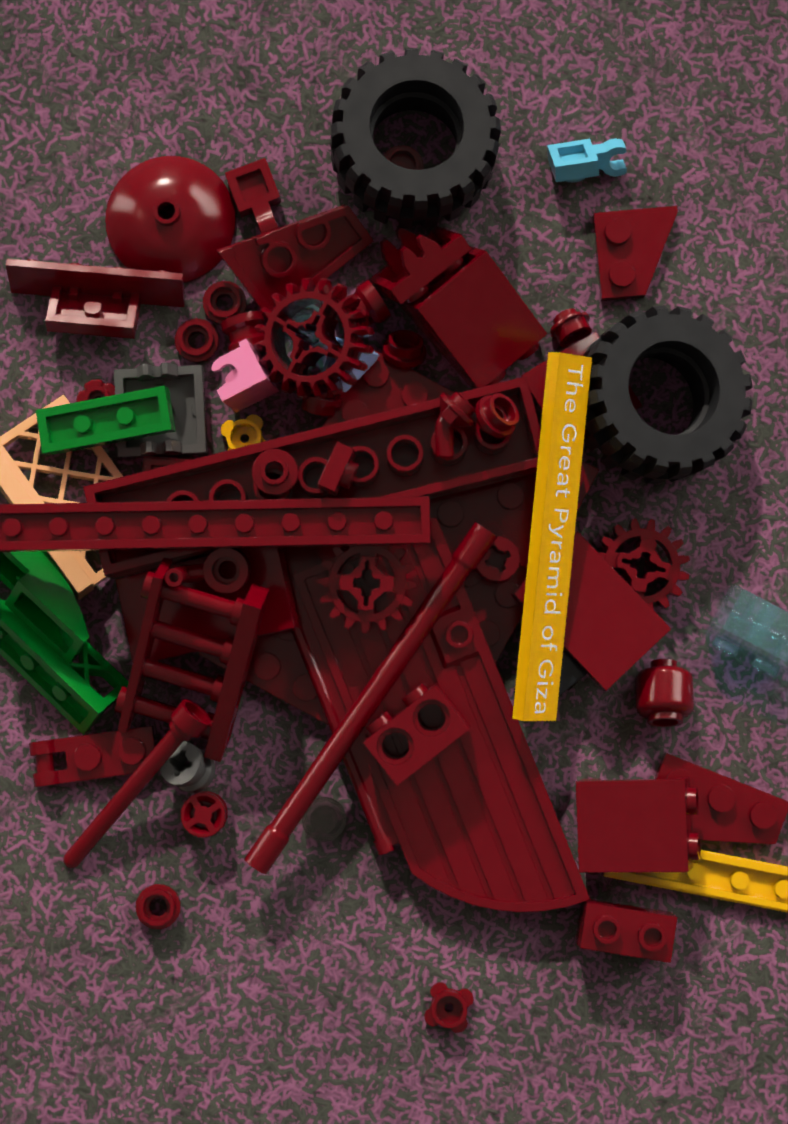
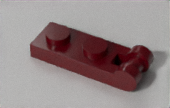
M154 726L128 729L126 734L111 731L29 743L30 756H35L37 773L33 774L34 787L133 774L156 746ZM65 751L67 769L55 771L53 753Z

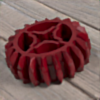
M303 278L300 289L296 284H285L287 298L278 293L271 295L272 301L276 305L275 309L272 310L266 307L260 309L261 314L267 317L268 321L266 325L257 324L254 327L256 332L265 334L264 340L258 341L253 345L256 350L267 352L260 359V365L264 368H272L268 375L271 382L278 383L282 381L281 390L289 394L296 390L298 398L308 399L311 393H313L315 399L324 400L326 399L328 389L334 395L342 394L343 386L341 379L349 385L357 383L356 376L352 372L353 368L366 371L368 365L364 361L359 360L361 353L372 354L374 351L372 346L363 344V338L371 337L375 333L373 328L361 326L370 317L369 312L365 309L356 310L361 299L354 294L346 297L347 287L338 283L332 288L331 281L321 278L315 285L312 279ZM323 303L318 312L314 311L308 320L298 322L292 319L303 308L312 304ZM337 314L344 328L343 346L337 342L335 337V328L338 320L335 319ZM300 330L310 333L315 332V336L320 339L321 343L327 345L328 348L318 345L313 346L314 343L309 340V336L303 334ZM286 333L293 341V350L290 355L292 362H290L286 353ZM323 356L336 359L335 363L327 370L316 375H305L310 366L314 367Z

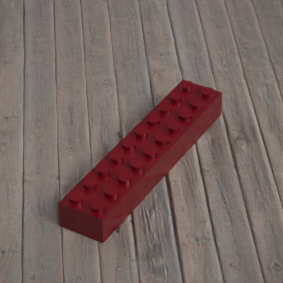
M527 376L459 393L474 408L476 403L484 396L496 393L504 394L516 405L519 412V421L512 434L500 439L485 433L480 428L476 413L474 412L471 415L476 422L473 427H453L454 456H436L435 426L436 420L440 416V398L84 486L83 489L87 503L430 496V499L536 473L541 430ZM338 441L354 449L355 458L353 462L359 464V468L349 489L341 487L337 496H334L319 489L317 483ZM269 449H281L288 452L298 466V478L291 490L282 495H269L262 492L256 486L252 477V466L255 459L262 452ZM277 463L269 465L266 470L267 477L272 480L279 479L283 475V467ZM219 548L98 551L104 575L115 579L158 568L164 557L172 559V564L207 556Z

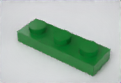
M165 385L36 410L42 454L47 456L176 432L169 388Z

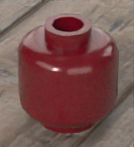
M672 659L653 660L650 662L649 668L641 670L636 675L637 713L647 719L649 725L654 727L679 726L683 724L684 718L692 714L694 710L693 677L688 670L677 667V661Z

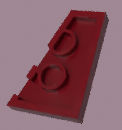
M344 204L217 249L216 251L260 309L266 307L274 310L276 305L273 303L271 295L278 293L287 298L285 284L293 283L300 289L302 279L310 278L316 285L321 278L327 279L374 242V240L352 209Z
M664 753L655 779L689 777L690 787H697L699 812L698 815H691L692 833H699L700 840L776 844L788 813V801Z

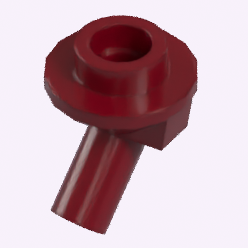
M457 391L451 397L445 392L440 394V416L436 420L435 426L436 456H454L453 427H473L476 424L471 417L475 412V408Z

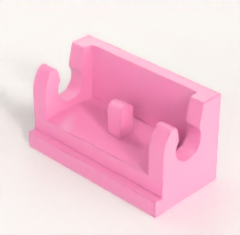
M247 339L238 342L240 347L219 357L211 367L213 372L222 371L226 366H234L236 368L229 372L225 378L226 383L217 390L222 402L236 413L279 392L276 384L268 378L270 373L268 368L262 367L259 363L262 358L260 352Z

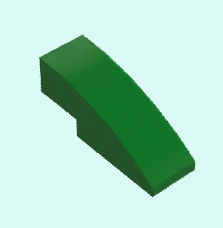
M46 551L0 552V580L12 590L4 604L60 657L70 664L75 660L90 637L81 609L60 569Z

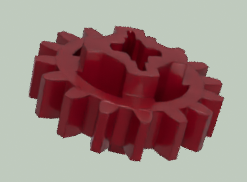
M631 519L628 525L629 531L627 532L619 524L612 528L615 540L605 536L601 538L599 542L606 551L599 554L616 571L621 572L626 582L652 609L654 602L662 609H666L670 606L666 595L681 596L683 592L676 585V582L686 581L690 576L686 572L680 571V565L690 561L689 556H678L677 549L684 542L680 539L671 543L668 537L672 528L667 526L660 532L655 531V520L653 519L648 520L644 528H640L637 519ZM638 538L635 550L629 554L615 552L623 542ZM656 544L664 550L669 563L662 562L655 551ZM642 555L645 557V564L650 566L651 569L658 571L647 572L639 578L637 577V569L630 567V564L626 563L635 562ZM653 580L666 582L655 594L644 596L648 583Z
M390 545L349 546V549L346 551L338 546H334L332 550L337 557L336 561L323 560L321 564L330 571L329 577L318 579V584L328 586L329 593L324 594L320 598L321 603L333 601L335 605L329 616L332 619L341 614L347 616L344 628L350 629L355 621L361 622L363 633H368L371 622L375 621L382 631L387 629L386 617L390 615L398 621L402 620L403 617L398 607L401 604L405 606L413 605V601L405 596L406 589L417 588L416 582L406 579V574L415 569L414 564L402 565L400 562L406 552L403 548L391 553L389 551ZM360 554L359 566L350 574H339L347 560ZM377 554L391 562L397 572V576H386L378 568ZM370 561L372 577L380 579V588L372 589L371 596L368 597V605L366 606L364 591L362 588L356 587L355 582L356 578L364 577L367 570V562ZM338 590L349 591L358 600V612L350 609L342 601ZM384 593H397L393 602L386 609L375 613L376 601Z

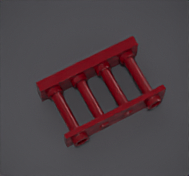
M164 557L156 572L148 571L143 583L141 597L148 600L128 687L122 686L115 705V712L121 714L118 732L126 734L136 714L170 723L172 720L171 713L175 710V706L141 696L145 677L209 695L211 696L210 701L217 702L215 714L208 712L211 723L201 734V738L208 740L204 757L221 762L233 731L270 589L252 583L245 599L237 597L236 601H232L182 585L171 587L165 582L164 577L165 573L171 569L173 560ZM163 600L230 619V624L237 626L234 638L228 636L226 640L159 621ZM154 639L219 657L220 663L227 665L225 675H217L216 678L150 659Z

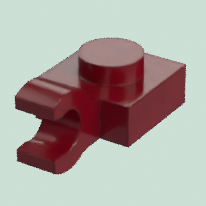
M266 158L225 172L240 216L244 217L253 213L261 234L277 229L278 226L270 207L282 203Z

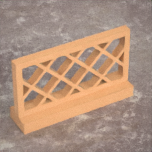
M62 395L61 397L51 402L44 408L70 403L67 400V398L64 395ZM36 413L0 436V491L9 504L79 503L64 500L68 477L93 481V484L124 477L102 446L86 448L92 450L97 456L95 474L69 470L72 451L66 453L64 469L38 465L41 452L39 430L38 434L29 432L38 426ZM18 438L36 441L33 463L14 461L5 447ZM102 465L111 477L100 475ZM20 469L31 471L29 481ZM37 472L62 476L58 499L38 495L34 489ZM46 551L56 563L79 600L108 578L104 575L103 568L97 573L94 572L85 559L86 551Z

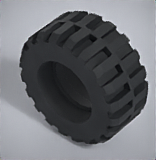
M405 48L404 56L395 57V53L390 51L380 55L379 64L376 66L370 61L366 62L358 68L357 80L349 78L342 87L341 99L336 100L332 115L330 147L333 171L339 173L338 183L345 194H354L353 204L362 212H365L369 207L374 210V220L386 224L388 218L399 220L398 228L411 229L412 222L422 221L424 229L436 227L439 217L444 216L448 222L458 218L461 215L462 207L471 208L479 200L481 190L486 189L492 176L500 146L498 142L501 134V122L495 116L497 104L493 95L489 93L483 95L486 83L478 74H473L469 77L466 74L467 65L457 58L451 64L443 60L444 53L431 50L430 56L419 55L418 48ZM407 110L422 111L437 117L446 124L455 138L456 148L454 154L438 166L423 170L407 169L390 162L379 152L373 142L374 129L385 118L397 112Z
M665 305L652 306L645 312L638 310L629 314L600 335V338L593 342L584 353V356L592 357L585 425L590 437L585 439L584 442L590 451L598 448L604 454L600 462L609 469L618 465L621 466V476L634 481L644 477L645 483L660 484L666 480L675 482L687 478L714 465L715 461L724 458L734 448L733 442L742 437L747 427L746 422L741 419L751 414L753 401L751 398H746V391L753 388L751 375H744L741 365L746 363V359L741 350L735 353L729 345L733 340L725 329L719 333L712 328L714 320L704 314L694 319L691 318V309L677 306L669 312ZM642 358H655L665 361L675 367L686 379L692 392L693 414L690 424L684 432L671 435L657 431L645 423L636 412L629 394V376L632 366Z

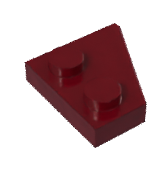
M677 206L593 213L601 301L645 297L678 213Z

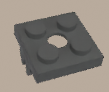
M166 362L161 363L160 366L141 364L135 369L114 370L115 395L165 385L169 388L171 404L175 411L174 424L176 432L118 442L117 452L119 459L144 458V456L208 455L204 368L202 365L177 366L176 364Z

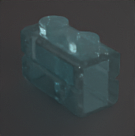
M737 585L730 586L705 634L715 638L712 646L733 657H736L740 651L754 659L751 665L753 668L770 677L776 678L778 672L783 675L788 674V612Z

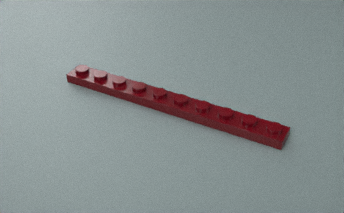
M430 496L0 504V552L426 545L431 543Z

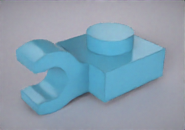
M590 139L547 145L549 165L556 182L566 181L573 183L588 177L599 176V169L613 177L627 173L623 159L610 161L614 155L626 153V147L622 139H610L596 145H592Z

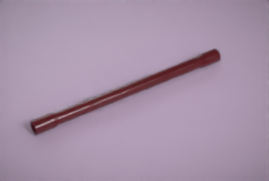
M474 522L454 551L450 563L272 823L266 826L244 858L255 870L267 874L288 844L290 835L468 575L477 568L497 539V536Z

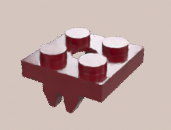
M438 226L425 236H416L403 228H397L395 232L401 243L400 248L396 249L387 239H383L380 242L382 258L387 265L373 275L369 281L379 294L399 304L405 301L412 303L428 291L429 287L427 284L439 274L442 276L448 275L460 267L464 262L462 256L469 252L471 247L462 234Z

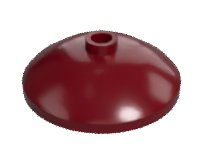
M161 156L136 165L119 180L107 204L105 224L109 243L117 258L127 269L163 270L171 273H183L184 283L204 276L220 263L222 258L216 250L231 245L235 232L236 215L234 203L226 185L210 168L186 157ZM164 207L175 209V213L170 219H162L160 211Z

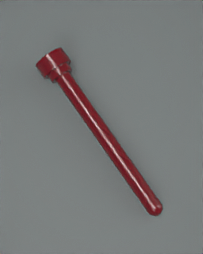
M183 699L171 713L170 730L63 857L65 866L68 868L77 867L184 740L190 741L193 737L198 738L210 725L211 719L204 709L188 699Z

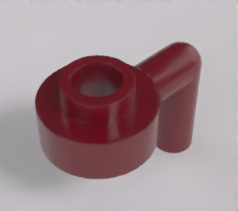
M219 548L210 553L204 563L174 567L165 573L164 578L165 582L171 587H177L184 583L206 581L208 586L216 592L226 594L241 589L248 582L251 566L247 556L237 548ZM224 561H231L235 564L236 574L234 577L227 578L222 574L221 565Z

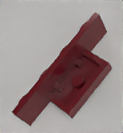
M7 258L6 261L11 293L50 296L45 319L48 332L135 339L141 304L183 308L185 305L183 273L90 266L79 263L43 262L34 259L19 260Z

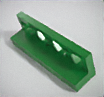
M0 598V655L84 735L97 723L105 710L117 701L122 686L128 687L129 681L88 642H86L78 654L79 663L71 662L68 664L4 604L6 600ZM89 675L103 677L114 689L103 698L90 685Z

